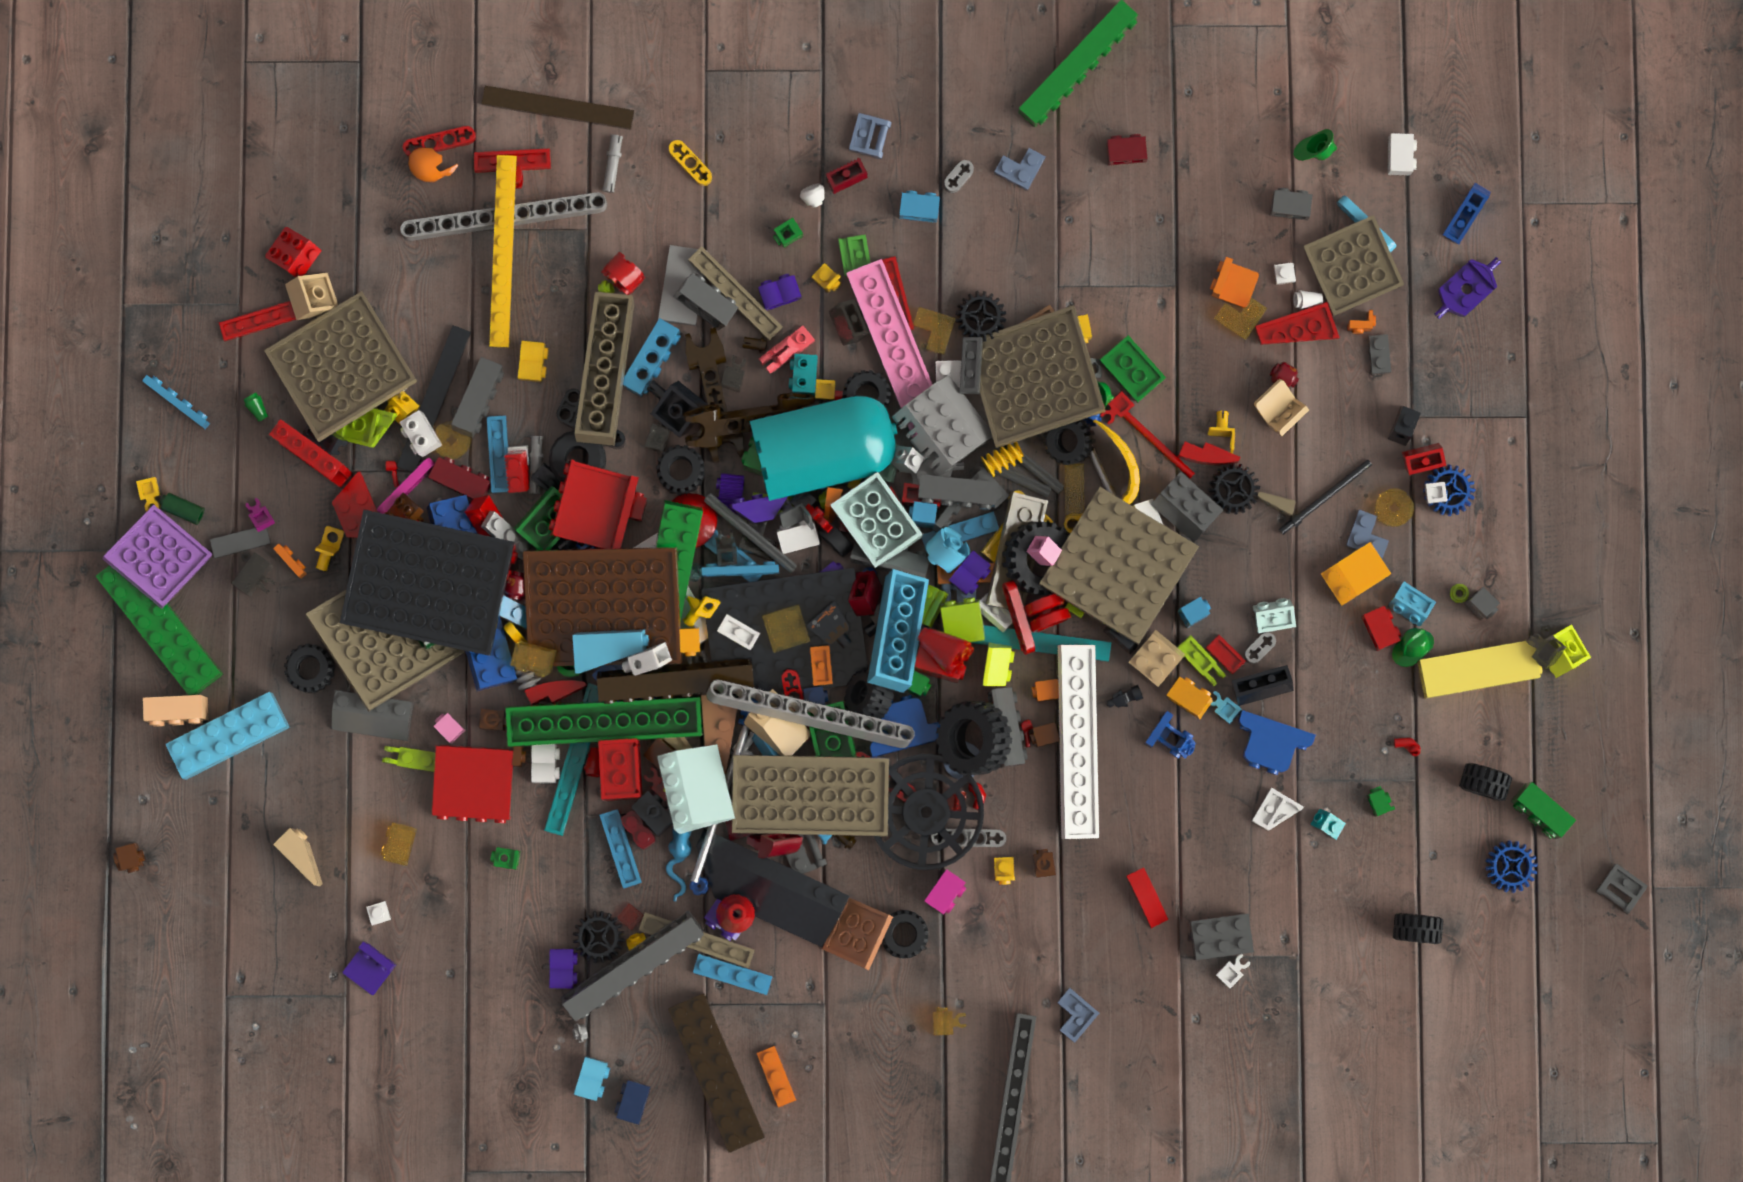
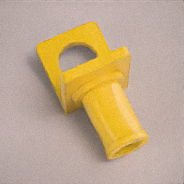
M1217 411L1216 427H1209L1208 436L1230 437V453H1233L1235 428H1228L1229 412L1224 411L1222 418V411Z
M326 526L321 544L315 548V551L320 552L316 565L317 569L322 571L328 570L331 556L339 552L344 536L343 530ZM330 532H335L338 535L337 542L333 543L328 540Z
M688 596L686 599L691 609L683 619L684 624L693 627L699 616L710 619L719 606L720 601L709 597H704L701 600ZM712 603L713 606L707 610L704 607L705 604Z

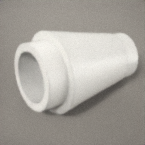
M1299 290V292L1294 293L1295 308L1304 309L1323 303L1322 293Z

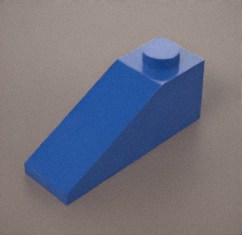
M1474 183L1443 235L1460 244L1491 192Z

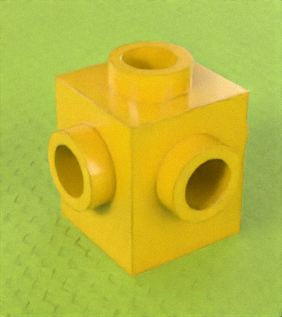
M402 391L387 400L388 405L385 411L396 413L395 421L400 424L402 420L415 413L419 405Z

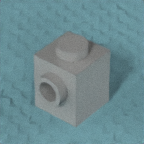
M897 446L895 457L891 464L901 472L916 474L924 457L913 447Z

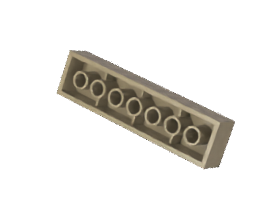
M595 292L575 426L576 442L615 446L634 311L633 295Z

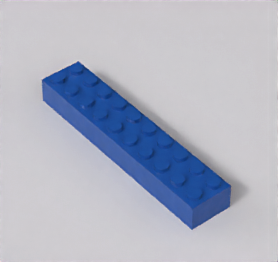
M467 495L429 503L426 507L431 524L477 534L465 513L469 506ZM499 616L491 656L466 651L476 691L513 683L517 680Z

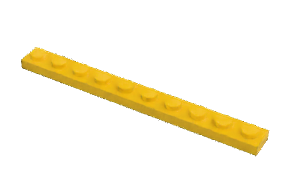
M497 155L490 347H509L517 156Z

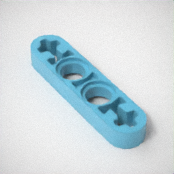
M1343 195L1337 201L1339 208L1355 223L1368 218L1348 197ZM1380 228L1382 235L1386 241V244L1389 248V251L1391 253L1397 247V245Z

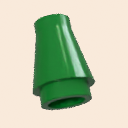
M257 392L244 399V406L255 416L258 422L269 417L261 395L258 396Z

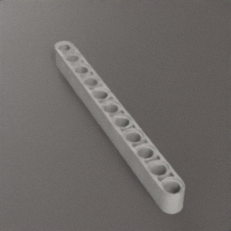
M596 192L515 204L514 226L601 213L606 210L607 201L602 193ZM596 199L603 200V204L599 207L594 206L593 202ZM577 202L584 203V207L580 210L575 209L574 205ZM560 204L566 206L563 212H557L556 207ZM540 207L547 209L544 215L537 214V210ZM495 208L407 220L402 223L400 231L406 240L414 241L494 229ZM521 210L528 211L527 216L524 218L518 217V213ZM487 215L490 217L488 223L480 222L483 216ZM469 218L471 219V224L463 226L462 221ZM446 221H451L452 227L444 229L443 224ZM427 224L434 225L433 230L430 232L424 231V227ZM408 227L415 228L414 233L410 235L405 234V230Z
M722 680L713 681L706 693L707 699L715 704L893 747L906 748L915 736L914 730L908 725ZM713 689L719 690L721 694H716ZM732 694L738 695L740 699L734 698ZM751 698L756 699L758 703L752 702ZM770 703H774L777 708L772 707ZM788 707L793 708L796 712H791ZM807 712L813 713L815 717L809 716ZM826 716L831 717L833 721L827 720ZM845 721L850 722L852 726H848ZM863 725L868 726L870 730H866ZM882 730H886L889 735L884 734ZM900 734L905 735L907 739H903Z

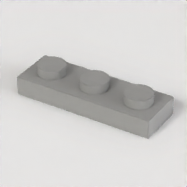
M490 511L481 525L492 537L514 541L516 553H518L517 559L523 560V551H528L531 544L495 511Z

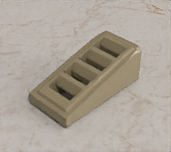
M1258 492L1256 499L1286 516L1291 517L1293 515L1295 500Z

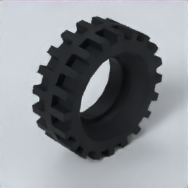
M1029 522L1027 525L1019 526L1017 532L1010 534L1011 540L1005 542V545L1008 546L1007 551L1002 552V556H1006V562L1002 564L1008 570V573H1006L1007 578H1011L1017 587L1020 588V591L1036 595L1052 593L1039 585L1044 576L1035 575L1029 569L1026 551L1035 536L1049 537L1061 549L1070 535L1065 532V528L1058 527L1055 523Z

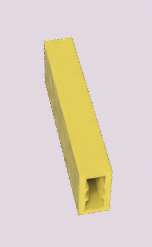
M1527 640L1419 660L1417 663L1424 699L1538 679L1543 672L1542 665L1537 660V655H1539L1537 643L1534 644V640Z

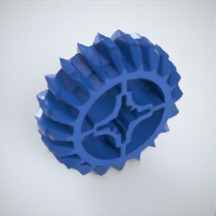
M1450 464L1447 465L1446 470L1444 467H1440L1439 471L1434 469V476L1429 474L1427 477L1430 481L1424 482V485L1436 483L1438 478L1442 476H1451L1448 483L1445 484L1446 488L1451 484V491H1453L1449 496L1447 494V501L1428 504L1429 507L1433 504L1435 505L1434 512L1440 508V515H1444L1446 510L1448 516L1452 515V510L1455 515H1458L1459 509L1464 512L1466 511L1465 506H1471V502L1467 499L1473 500L1475 498L1469 494L1476 491L1475 488H1470L1474 481L1468 482L1467 480L1471 475L1464 476L1465 469H1462L1459 473V466L1457 465L1453 470ZM1457 479L1462 483L1464 492L1456 486ZM1452 497L1463 498L1459 504L1448 505Z
M1509 840L1507 841V847L1504 842H1501V849L1494 846L1493 849L1496 853H1488L1492 859H1486L1485 862L1491 863V866L1485 867V870H1491V873L1486 876L1487 878L1494 877L1490 882L1491 884L1499 882L1496 887L1497 889H1501L1504 885V892H1508L1510 887L1511 892L1515 893L1516 886L1519 891H1523L1522 884L1525 887H1529L1530 885L1527 880L1532 882L1535 880L1530 875L1537 874V871L1532 870V867H1537L1538 864L1531 861L1535 860L1536 856L1529 857L1532 850L1528 849L1525 852V844H1522L1519 848V841H1515L1512 846V842ZM1508 850L1515 851L1520 856L1511 859L1504 852ZM1500 857V861L1503 864V868L1498 874L1497 861ZM1523 860H1525L1526 863V871L1524 876L1522 875V872L1520 870V864L1523 862ZM1508 862H1516L1513 866L1515 872L1513 870L1507 871L1509 868ZM1508 874H1512L1514 877H1517L1519 881L1515 883H1510L1503 880L1502 878L1504 876H1507Z

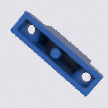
M912 695L900 698L901 702L894 703L892 700L888 713L884 714L882 719L910 726L914 730L915 736L906 748L893 747L872 741L870 746L872 757L936 741L938 739V734H936L937 727H940L939 722L928 724L922 702L917 698H912ZM882 730L884 734L889 735L886 730ZM900 734L903 739H907L905 735Z
M1244 710L1240 712L1238 718L1240 729L1250 733L1243 752L1244 760L1249 763L1248 766L1255 769L1260 767L1266 768L1267 772L1273 775H1278V772L1282 773L1288 770L1295 748L1306 751L1307 747L1313 744L1316 736L1315 734Z

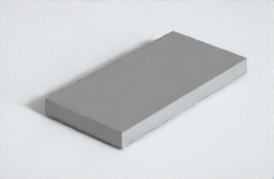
M670 245L658 320L661 318L666 322L696 326L698 315L673 296L684 280L692 273L694 275L699 274L704 278L688 261L698 249Z

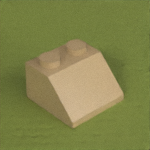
M328 273L298 276L285 284L297 320L309 319L325 314L338 306Z

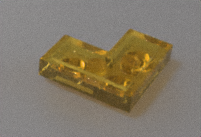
M1251 298L1240 313L1227 303H1224L1214 319L1246 340L1267 310V307Z
M919 307L913 326L931 331L926 350L942 355L945 354L955 318Z

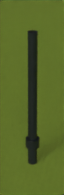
M1367 459L1305 509L1291 516L1289 521L1278 529L1279 532L1284 535L1294 526L1300 525L1305 517L1371 467L1372 463Z

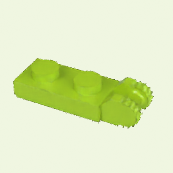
M1191 635L1177 647L1185 654L1184 658L1212 686H1215L1217 683L1208 673L1211 668L1214 669L1219 677L1224 678L1226 676L1216 665L1217 662Z
M384 747V750L387 752L399 753L398 760L385 757L382 759L384 763L430 772L435 771V752L404 747Z

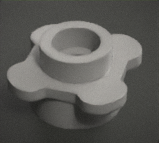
M574 1024L572 1029L574 1039L578 1040L579 1043L588 1039L585 1025Z

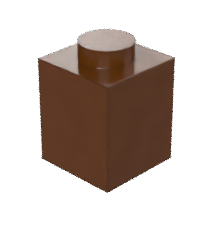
M1055 722L1032 728L1033 733H1030L1032 745L1036 744L1037 748L1060 741Z

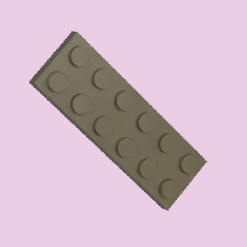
M1015 492L1010 493L987 596V605L1008 609L1002 584L1012 581V579L1007 578L1006 573H1008V570L1002 564L1006 562V556H1002V552H1006L1008 547L1005 545V542L1011 540L1010 534L1017 532L1019 526L1027 525L1029 522H1044L1048 504L1047 500ZM1027 553V565L1033 572L1035 559ZM1017 587L1024 607L1028 592L1020 591V588Z

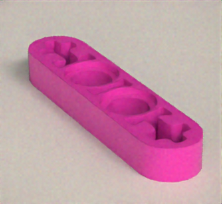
M427 458L377 508V511L384 514L403 492L408 495L432 471L435 462L431 458Z

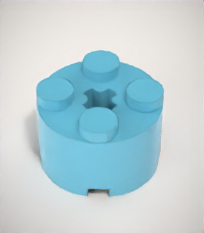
M949 527L939 530L925 545L929 554L928 560L933 565H939L947 573H951L970 554V548L967 542L963 544L960 540L962 536Z

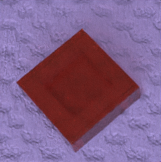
M629 903L617 918L633 930L644 915Z

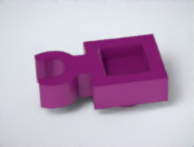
M255 498V506L251 507L248 503L245 505L248 512L251 513L248 515L256 530L260 532L275 524L266 506L262 507L259 499Z

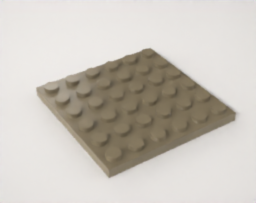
M362 291L264 350L318 442L417 382Z
M1074 305L1000 330L999 333L994 332L992 333L994 339H991L989 334L986 335L987 341H983L980 394L996 448L1106 412Z
M1099 487L1062 546V551L1053 566L1049 567L1039 585L1139 645L1199 546Z
M346 590L305 615L368 712L466 652L465 650L437 644L425 651L420 646L418 640L340 624Z

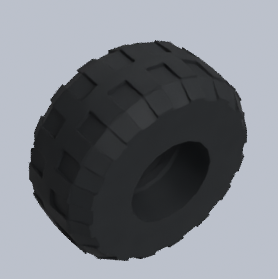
M575 430L564 433L551 446L549 466L559 481L564 482L566 475L563 474L566 459L568 454L575 449H582L588 453L589 460L587 465L601 469L606 467V453L603 445L576 442Z

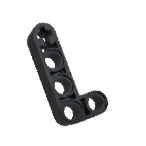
M571 388L565 393L556 415L560 423L575 430L579 400L573 403L569 401V397L572 394H578L580 399V391ZM563 411L571 413L568 419L564 420L561 418ZM617 430L616 438L620 436L621 442H617L615 446H607L616 450L622 449L626 444L624 434Z

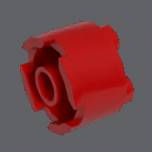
M618 252L603 267L601 273L608 280L610 279L614 283V287L620 292H623L625 295H631L646 277L633 262L625 260V255Z

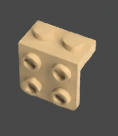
M1282 379L1277 380L1254 403L1255 408L1268 427L1281 436L1309 411L1305 404L1294 397Z

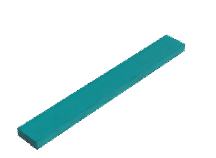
M984 625L985 640L970 642L987 646L989 643L1012 646V649L1021 650L1015 629L1009 628L1002 632L997 627ZM1031 632L1035 644V652L1058 655V645H1095V660L1109 662L1111 642Z
M588 683L583 702L599 701L597 685ZM591 742L570 743L544 831L563 836Z

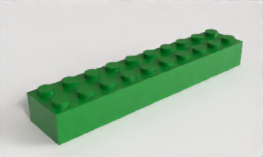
M700 696L673 697L668 699L654 698L652 700L634 699L632 702L615 700V703L604 704L603 701L507 706L508 747L621 739L702 736Z

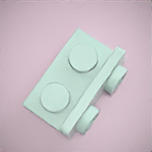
M1281 598L1276 600V602H1260L1253 606L1258 634L1296 627L1294 606L1290 599Z

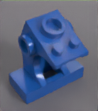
M1166 711L1144 744L1151 748L1158 741L1169 748V753L1179 759L1181 756L1186 759L1195 749L1194 745L1196 743L1192 739L1194 736L1185 730L1181 733L1172 727L1169 721L1173 714ZM1171 732L1180 737L1176 746L1166 741Z

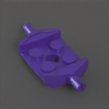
M1495 257L1488 265H1485L1473 259L1469 260L1467 264L1438 289L1443 305L1434 315L1437 316L1441 313L1437 317L1440 319L1447 312H1451L1457 316L1465 317L1497 288L1493 270L1501 264V261L1496 262L1498 258ZM1463 285L1471 287L1472 291L1470 294L1462 292L1461 288Z

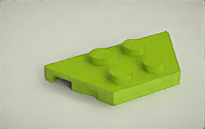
M374 408L339 429L336 433L348 442L374 448L395 420L397 414Z

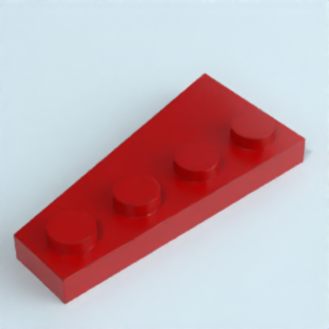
M1327 302L1255 326L1261 345L1340 338Z

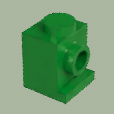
M794 218L789 219L774 229L775 235L773 238L778 246L782 244L784 248L803 237V232ZM789 232L791 236L789 238H785L783 236L784 233Z
M1381 786L1371 789V794L1366 795L1375 817L1395 810L1394 806L1390 807L1391 798L1388 792H1384Z
M496 847V851H492L491 862H494V867L518 870L521 851ZM504 854L508 856L506 862L501 860V856Z

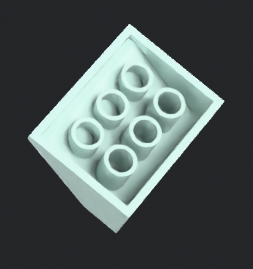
M878 472L830 505L875 568L922 538L921 531Z
M718 745L678 750L657 756L676 832L682 834L735 819Z

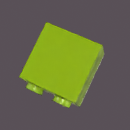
M975 597L963 599V602L949 600L941 605L944 633L969 642L985 640L979 599L975 600Z

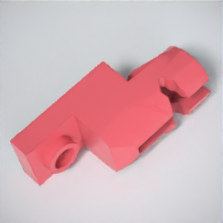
M801 326L758 360L762 366L770 360L774 361L766 367V371L771 374L783 364L786 365L790 362L795 354H800L815 342V339L804 326Z

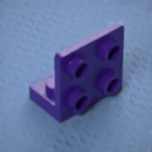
M363 941L358 947L360 950L344 969L343 974L368 993L374 995L397 964L369 943Z

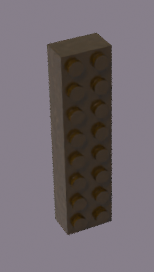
M752 658L665 665L636 676L632 672L625 673L623 669L598 671L597 688L599 702L603 701L604 704L615 703V700L632 702L634 698L652 700L656 696L668 699L673 698V695L681 694V697H690L692 693L706 695L711 683L716 680L754 688Z
M705 993L668 1008L728 1152L731 1153L765 1138Z

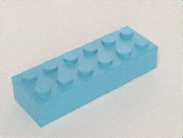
M895 569L885 576L867 683L903 693L912 685L919 643L917 639L921 631L929 579Z
M268 692L165 745L182 779L187 780L290 728L274 694Z

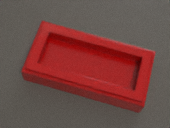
M1219 634L1205 648L1231 675L1246 662Z

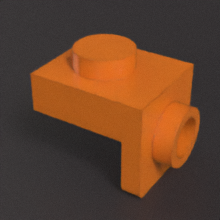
M1368 310L1366 321L1350 320L1347 323V331H1352V334L1370 332L1376 326V315H1373V310Z

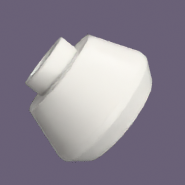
M821 184L808 186L801 191L800 198L808 206L817 207L824 200V186Z

